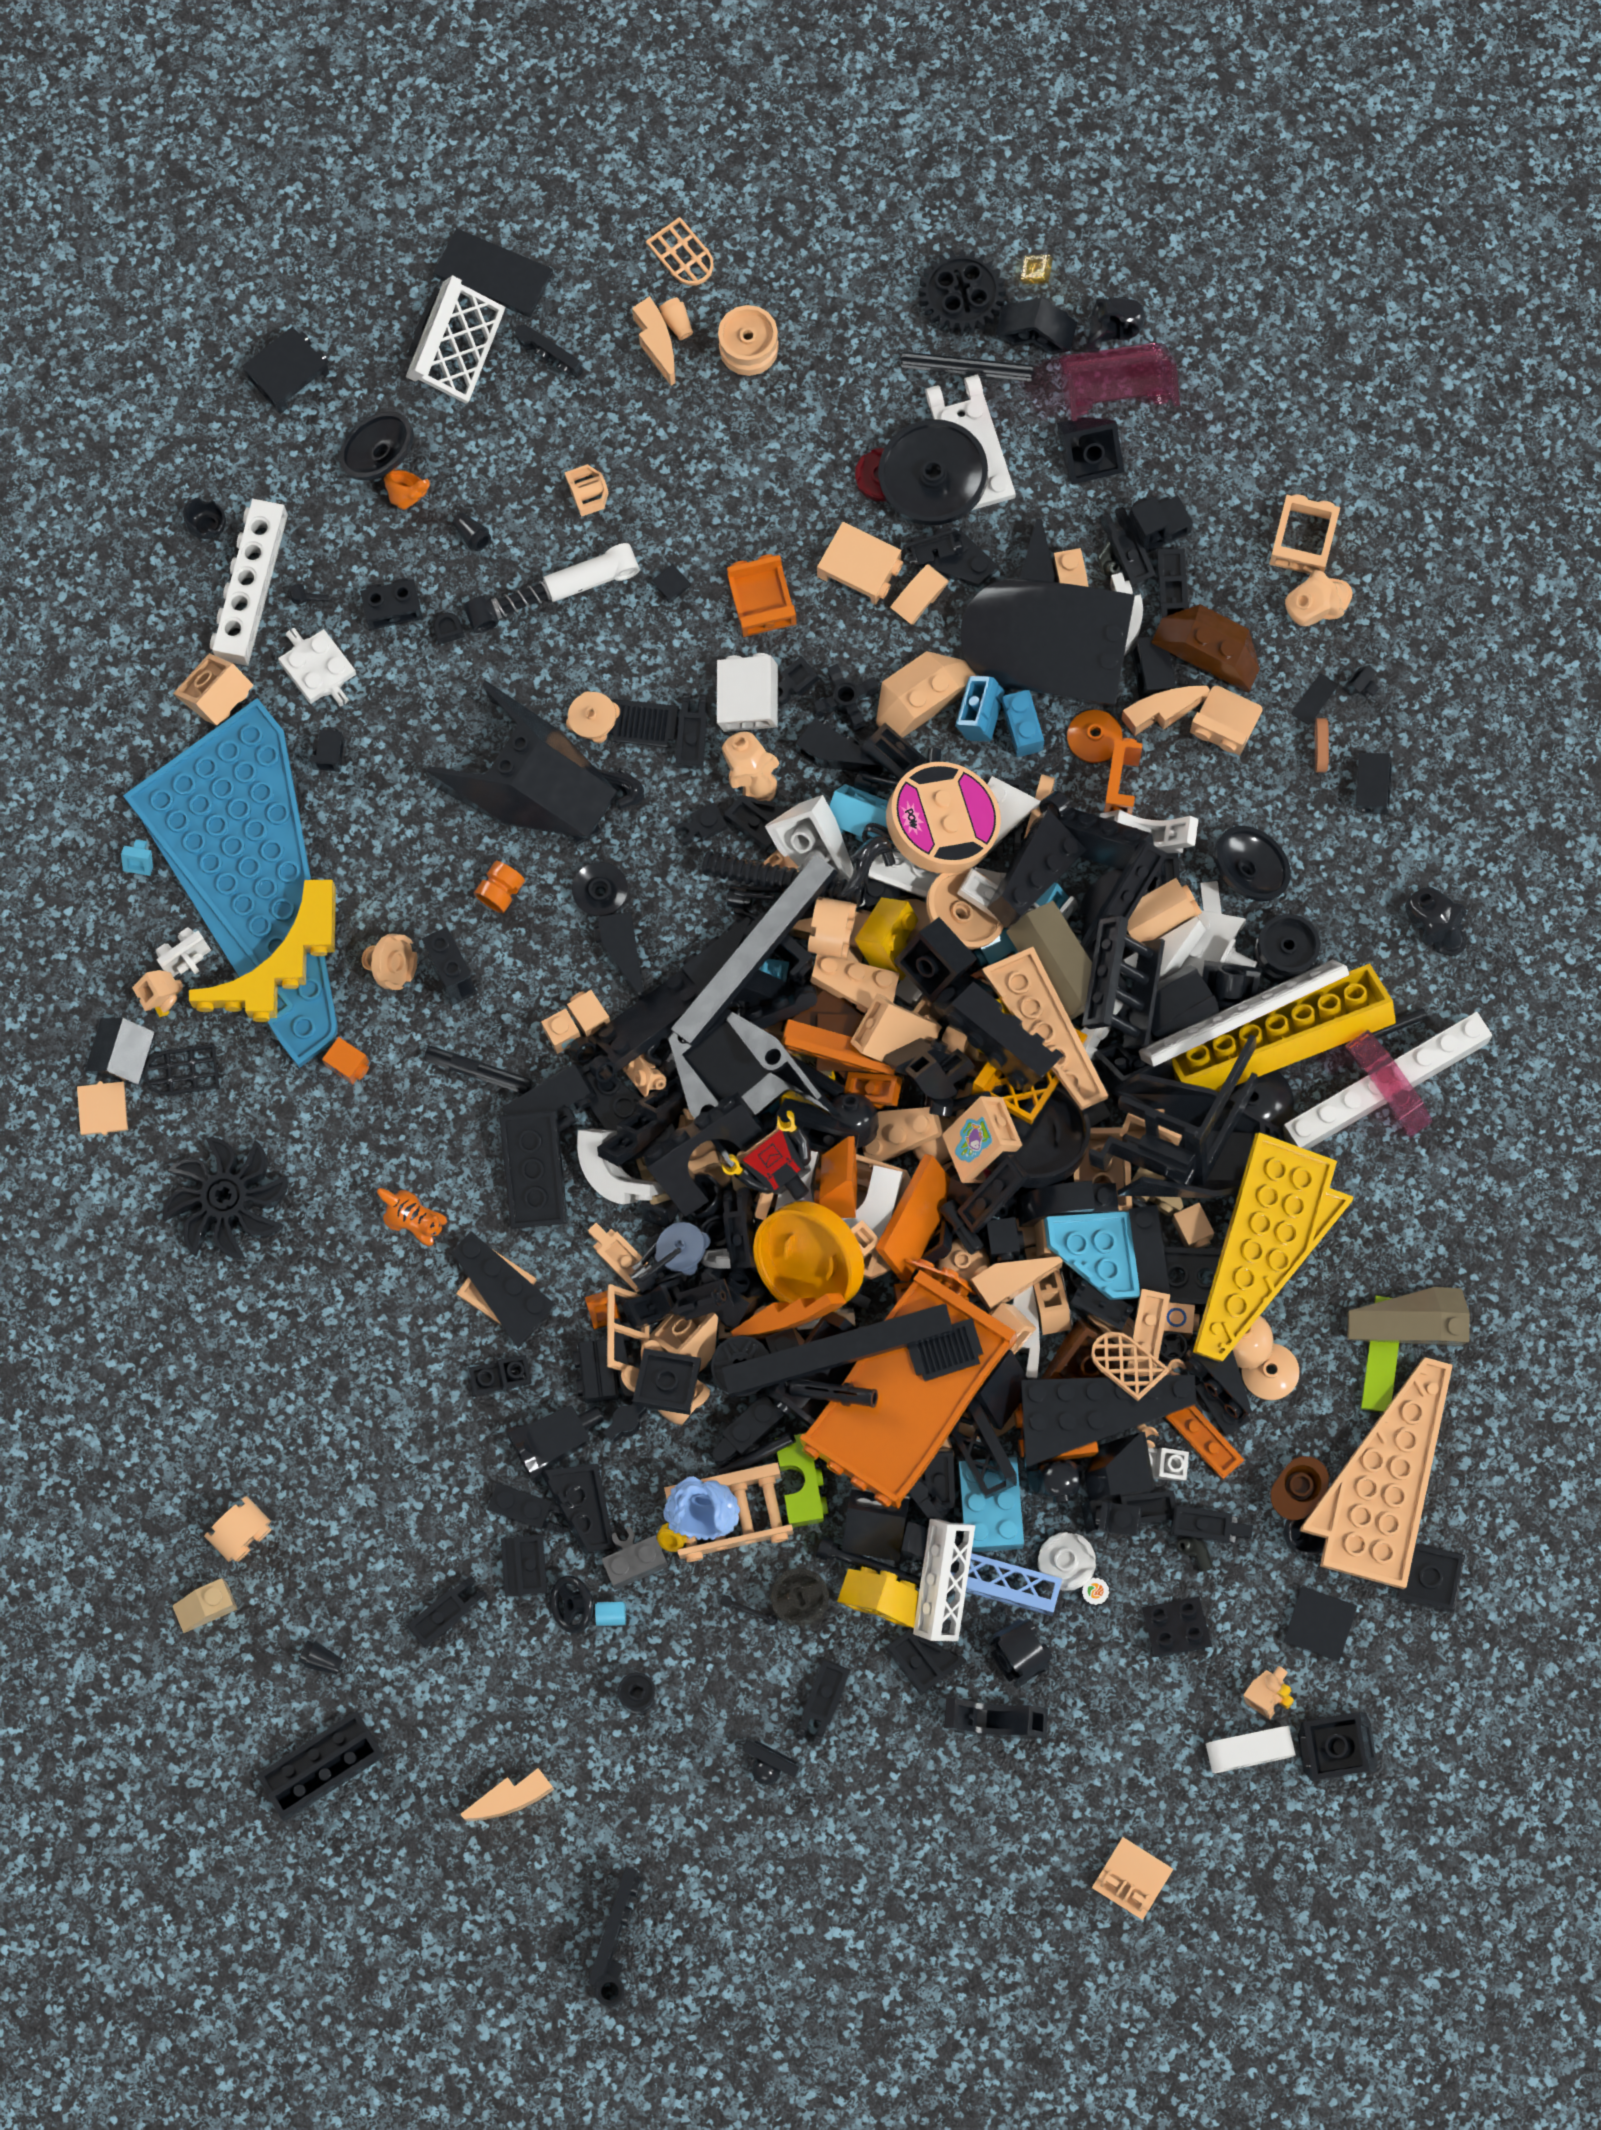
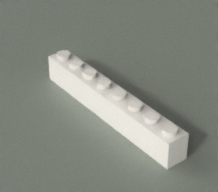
M1475 1012L1284 1124L1282 1130L1284 1131L1285 1140L1287 1143L1300 1148L1310 1149L1487 1045L1492 1037L1491 1032L1478 1012Z

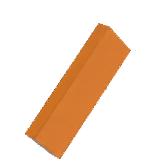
M1195 1406L1164 1417L1222 1480L1244 1462L1243 1457Z

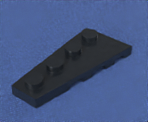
M472 1231L452 1251L453 1256L477 1288L515 1346L519 1349L556 1308V1304Z

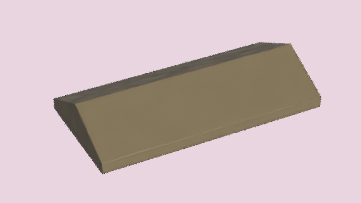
M1051 901L1025 913L1006 933L1018 952L1034 947L1071 1021L1085 1011L1092 961L1056 903Z

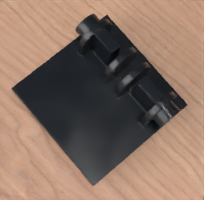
M1199 1597L1142 1607L1151 1642L1152 1657L1162 1659L1163 1656L1173 1654L1179 1656L1181 1652L1188 1654V1651L1200 1649L1205 1651V1648L1212 1647Z

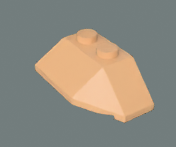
M926 651L882 682L876 725L880 728L886 723L903 738L963 697L969 677L977 675L965 660Z

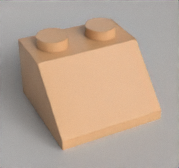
M209 653L173 694L205 721L217 726L229 717L230 711L237 703L247 697L248 691L252 688L253 684L233 663Z

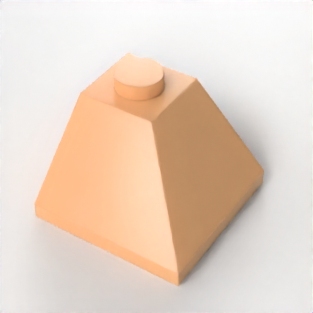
M710 1313L686 1321L685 1317L672 1314L660 1323L649 1335V1339L657 1341L664 1352L701 1358L700 1371H702L715 1353L718 1316L715 1313Z

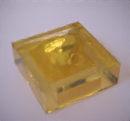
M1049 254L1025 256L1020 279L1023 284L1049 283L1053 258Z

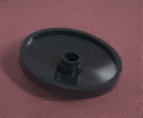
M923 420L903 428L888 442L879 462V482L887 503L901 517L921 525H943L962 518L978 504L988 482V463L981 443L963 426L947 420Z

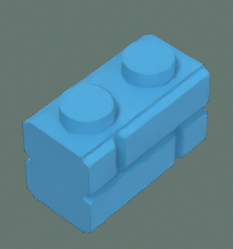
M970 676L955 725L962 732L966 740L989 742L992 740L1001 708L1000 703L1005 693L993 677Z
M1030 690L1003 696L1002 709L1012 743H1014L1013 747L1016 757L1043 751L1044 738Z

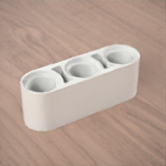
M1289 1726L1206 1743L1212 1773L1225 1772L1296 1756Z

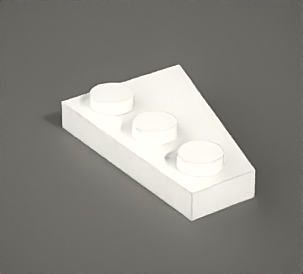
M993 776L987 785L998 802L1001 824L998 837L986 856L1002 842L1005 836L1015 827H1018L1026 816L1039 807L1041 802Z
M1201 910L1202 913L1198 917L1205 926L1206 931L1179 970L1192 965L1198 969L1202 977L1204 960L1220 961L1231 939H1235L1238 932L1245 926V918Z

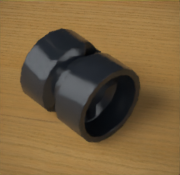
M639 1672L628 1674L623 1677L617 1690L622 1706L631 1714H646L656 1705L657 1689L651 1678L646 1674Z

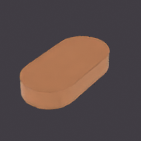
M1316 718L1315 771L1326 773L1329 763L1328 720L1326 718Z

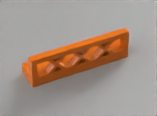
M789 1019L786 1021L781 1043L787 1050L871 1074L894 1076L895 1070L888 1064L858 1051L850 1043L853 1037Z

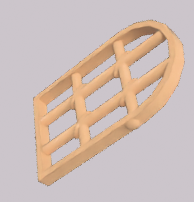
M680 217L646 241L649 248L680 283L689 286L699 285L711 276L714 268L713 258L709 250ZM678 223L690 234L684 239L673 228ZM669 230L677 238L678 242L672 248L662 237ZM657 238L666 248V252L662 255L651 244ZM692 238L703 250L697 256L687 245L688 241ZM681 246L692 256V260L686 264L683 263L676 254L677 251H675ZM669 254L680 264V268L676 271L664 259ZM705 255L708 256L711 263L709 270L701 262V258ZM695 262L706 273L699 280L689 270V266ZM685 270L693 281L682 279L678 274Z

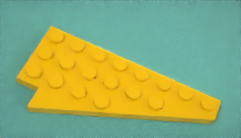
M1262 1133L1255 1134L1193 1353L1218 1362L1223 1361L1353 1201V1196L1330 1188L1337 1163L1336 1160Z

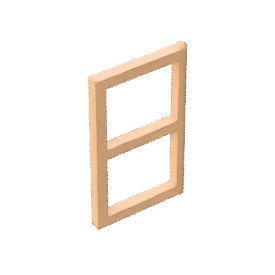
M609 1284L607 1367L622 1371L629 1365L614 1361V1331L641 1340L642 1348V1345L649 1341V1326L641 1328L640 1332L614 1323L615 1294L628 1299L642 1295Z

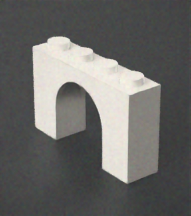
M811 1151V1161L809 1163L811 1171L801 1178L809 1192L797 1201L815 1203L813 1181L820 1155L819 1152ZM874 1165L866 1199L856 1210V1218L841 1219L850 1229L863 1220L880 1239L895 1211L904 1172ZM788 1190L778 1195L775 1211L788 1203L795 1202V1199Z

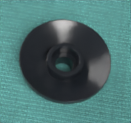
M595 862L586 865L576 874L572 884V895L576 905L583 912L592 916H607L616 912L624 904L628 894V885L624 874L616 866L605 862ZM602 888L606 893L603 896H597L595 894L596 890Z

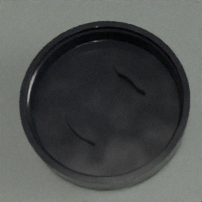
M1042 1077L1033 1085L1034 1090L1046 1089L1048 1087L1046 1077ZM1059 1082L1032 1124L1009 1113L1022 1146L1016 1152L1003 1151L987 1166L993 1172L1008 1155H1015L1030 1176L1021 1186L1026 1188H1043L1067 1179L1082 1163L1088 1147L1091 1128L1086 1108L1081 1110L1063 1084ZM1007 1084L995 1086L992 1093L999 1097L1010 1096ZM1014 1088L1015 1094L1022 1093L1020 1090ZM1032 1098L1018 1100L1019 1108L1031 1113L1034 1108Z

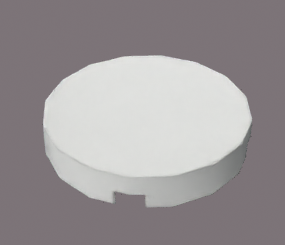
M1068 1532L1058 1533L1049 1537L1039 1551L1038 1568L1040 1573L1062 1578L1060 1586L1062 1591L1075 1590L1082 1587L1093 1576L1096 1568V1555L1091 1544L1081 1535ZM1047 1582L1051 1587L1055 1586V1584Z

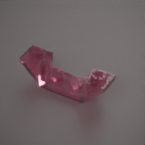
M1368 1029L1345 1045V1048L1359 1068L1367 1073L1393 1110V1116L1409 1138L1433 1122L1419 1095L1390 1054Z

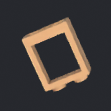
M1286 495L1269 565L1311 574L1315 570L1324 572L1340 507L1328 501H1311L1303 495ZM1290 511L1330 520L1321 555L1281 546Z

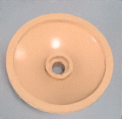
M971 869L959 873L941 874L931 884L927 894V911L931 922L940 917L969 949L982 948L992 943L1001 934L1004 925L957 894L963 880Z

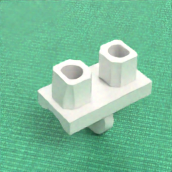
M186 928L179 933L178 939L181 943L174 948H171L169 944H163L156 949L159 965L163 971L171 972L173 977L179 973H184L189 968L194 974L198 973L199 970L195 964L204 959L203 956L211 951L199 931L194 932L190 928Z

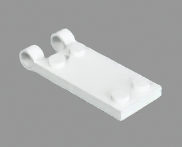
M978 374L964 378L966 392L969 400L945 407L939 385L925 389L933 419L947 420L963 426L978 439L985 451L988 463V482L982 498L972 510L1014 499L1016 496ZM964 412L965 415L960 417L957 413Z

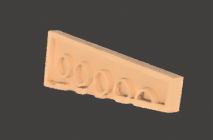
M1034 947L982 968L983 976L1009 1012L1023 1021V1029L1031 1035L1038 1033L1045 1039L1043 1043L1045 1047L1051 1052L1057 1049L1064 1055L1051 1069L1079 1108L1083 1110L1107 1099L1108 1094Z

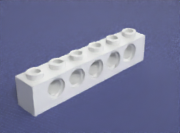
M252 499L250 508L246 507L243 522L245 523L244 532H240L238 535L237 558L233 557L231 561L230 573L232 577L230 583L227 582L224 588L223 597L226 599L224 608H220L218 611L217 624H219L217 633L212 634L210 649L213 650L214 655L231 663L249 665L288 516L285 506L282 504ZM259 528L267 529L262 535L255 534ZM253 553L261 554L256 560L248 559ZM246 578L254 579L250 585L241 584ZM238 604H247L245 609L241 611L235 610ZM234 628L241 629L239 634L235 636L228 635L229 631Z

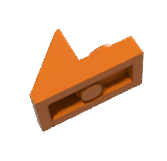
M848 1072L844 1093L864 1095L870 1099L876 1109L883 1110L884 1105L897 1106L902 1078L896 1075Z

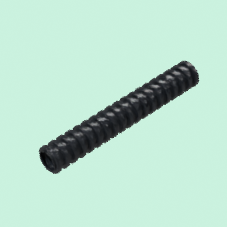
M708 851L705 854L702 863V872L705 876L711 874L712 877L720 876L721 879L728 877L729 881L736 879L738 883L745 881L748 885L752 882L754 886L761 884L763 888L770 886L772 890L778 888L782 892L791 885L802 871L797 872L796 868L789 870L786 866L780 868V865L777 864L772 867L771 863L764 865L762 861L755 863V860L752 859L749 862L746 858L739 860L737 856L730 858L728 854L722 856L721 853H716L714 855L713 851ZM834 877L819 896L857 904L856 907H860L864 901L866 887L862 882L854 893L841 897L839 894L848 884V880L845 878L839 880L838 877Z

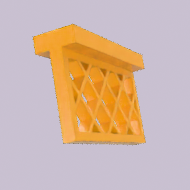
M1075 1029L1078 1037L1084 1045L1088 1035ZM987 1061L973 1082L971 1095L989 1091L992 1097H999L992 1093L994 1087L1007 1084L1010 1096L1002 1098L1008 1112L1032 1124L1060 1080L1050 1069L1043 1076L1046 1077L1048 1082L1046 1089L1034 1090V1086L1029 1089L1030 1092L1015 1094L1014 1088L1008 1081V1077L1000 1069L994 1068ZM1032 1098L1034 1108L1031 1113L1019 1108L1018 1100Z

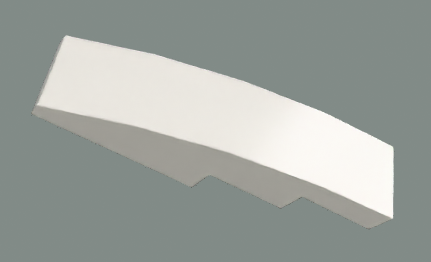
M1032 1286L1014 1297L1013 1305L1037 1328L1018 1350V1352L1029 1354L1026 1377L1028 1380H1037L1040 1351L1039 1319Z

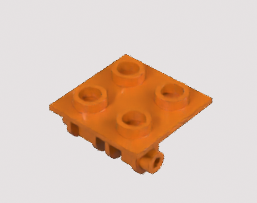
M920 1258L917 1262L906 1259V1262L918 1272L919 1270L923 1271L969 1301L968 1293L976 1296L977 1293L968 1286L970 1282L958 1277L959 1273L946 1267H943L942 1271L934 1268V1264Z

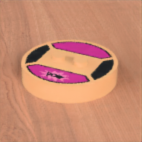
M930 762L910 770L899 781L887 804L886 824L894 845L910 862L930 872L953 874L974 867L986 856L998 837L1001 816L996 797L989 786L978 775L957 764Z

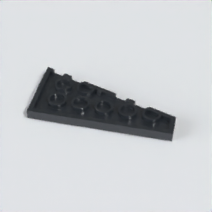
M1195 1375L1164 1376L1139 1401L1135 1400L1109 1377L1021 1380L1020 1393L1025 1468L1195 1406ZM1139 1376L1138 1380L1149 1381V1376ZM1124 1377V1382L1135 1381V1377ZM1128 1386L1132 1391L1136 1393L1135 1386ZM1139 1386V1393L1147 1386Z

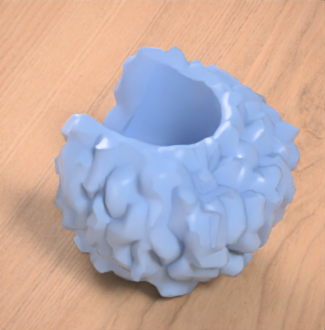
M692 1476L679 1482L670 1490L671 1495L668 1496L663 1511L664 1519L669 1523L668 1528L674 1533H680L682 1536L686 1535L689 1539L695 1536L698 1540L701 1538L704 1540L708 1538L714 1540L716 1537L725 1536L734 1531V1526L738 1524L740 1508L737 1498L732 1494L729 1487L720 1485L719 1482L714 1480L703 1482Z

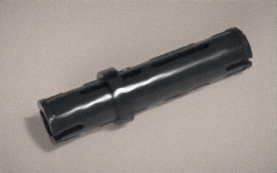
M796 1378L790 1384V1395L792 1397L798 1396L841 1402L842 1406L855 1404L872 1408L876 1406L878 1401V1391L876 1389L854 1387L852 1383L837 1385Z

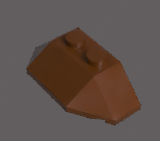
M1201 604L1162 618L1151 640L1152 644L1247 693L1250 692L1260 669L1249 629Z

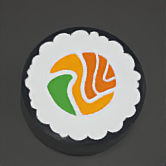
M1092 1577L1081 1587V1598L1088 1606L1100 1607L1109 1599L1110 1587L1100 1577Z

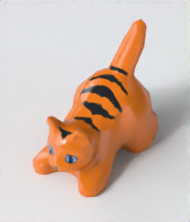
M377 1189L380 1198L388 1204L386 1213L383 1215L384 1223L391 1230L400 1231L402 1228L407 1229L423 1245L432 1246L434 1243L432 1237L440 1234L442 1230L441 1225L447 1223V1217L422 1206L417 1196L407 1190H400L394 1195L386 1189Z

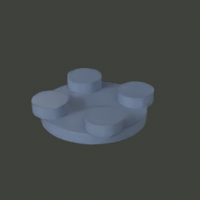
M686 1222L673 1223L659 1236L656 1244L655 1259L659 1262L676 1248H681V1253L664 1266L672 1271H681L685 1275H692L696 1272L697 1263L702 1259L705 1249L710 1244V1238L693 1224Z

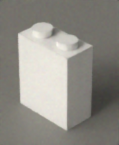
M757 653L753 657L746 658L733 655L726 657L724 660H717V724L724 732L778 727V664L771 655Z

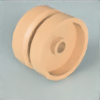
M750 305L736 307L724 316L719 325L718 340L721 359L728 369L740 375L751 376L761 374L770 368L777 358L779 348L778 331L772 316L762 308Z

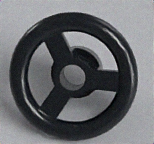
M571 1575L559 1578L555 1582L550 1595L553 1617L557 1624L566 1632L580 1633L588 1627L592 1619L593 1598L587 1586L579 1578ZM566 1584L574 1585L579 1591L573 1592L569 1590ZM559 1594L564 1600V1617L559 1607ZM584 1614L578 1624L572 1625L573 1619L577 1615Z

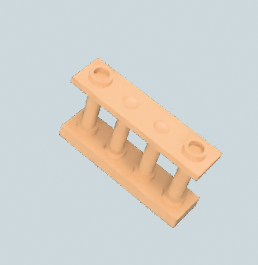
M778 1462L700 1479L703 1482L717 1481L720 1485L729 1487L730 1491L734 1493L740 1508L738 1514L743 1535L728 1539L725 1536L716 1537L714 1542L697 1545L695 1536L690 1539L687 1537L685 1542L686 1548L678 1550L680 1560L686 1558V1562H694L703 1559V1554L770 1539L772 1543L788 1540V1535H793L792 1524L782 1525L774 1489L775 1479L781 1478ZM758 1483L759 1487L763 1488L771 1529L754 1533L745 1491L748 1490V1485ZM676 1485L664 1487L666 1499L671 1495L670 1490Z

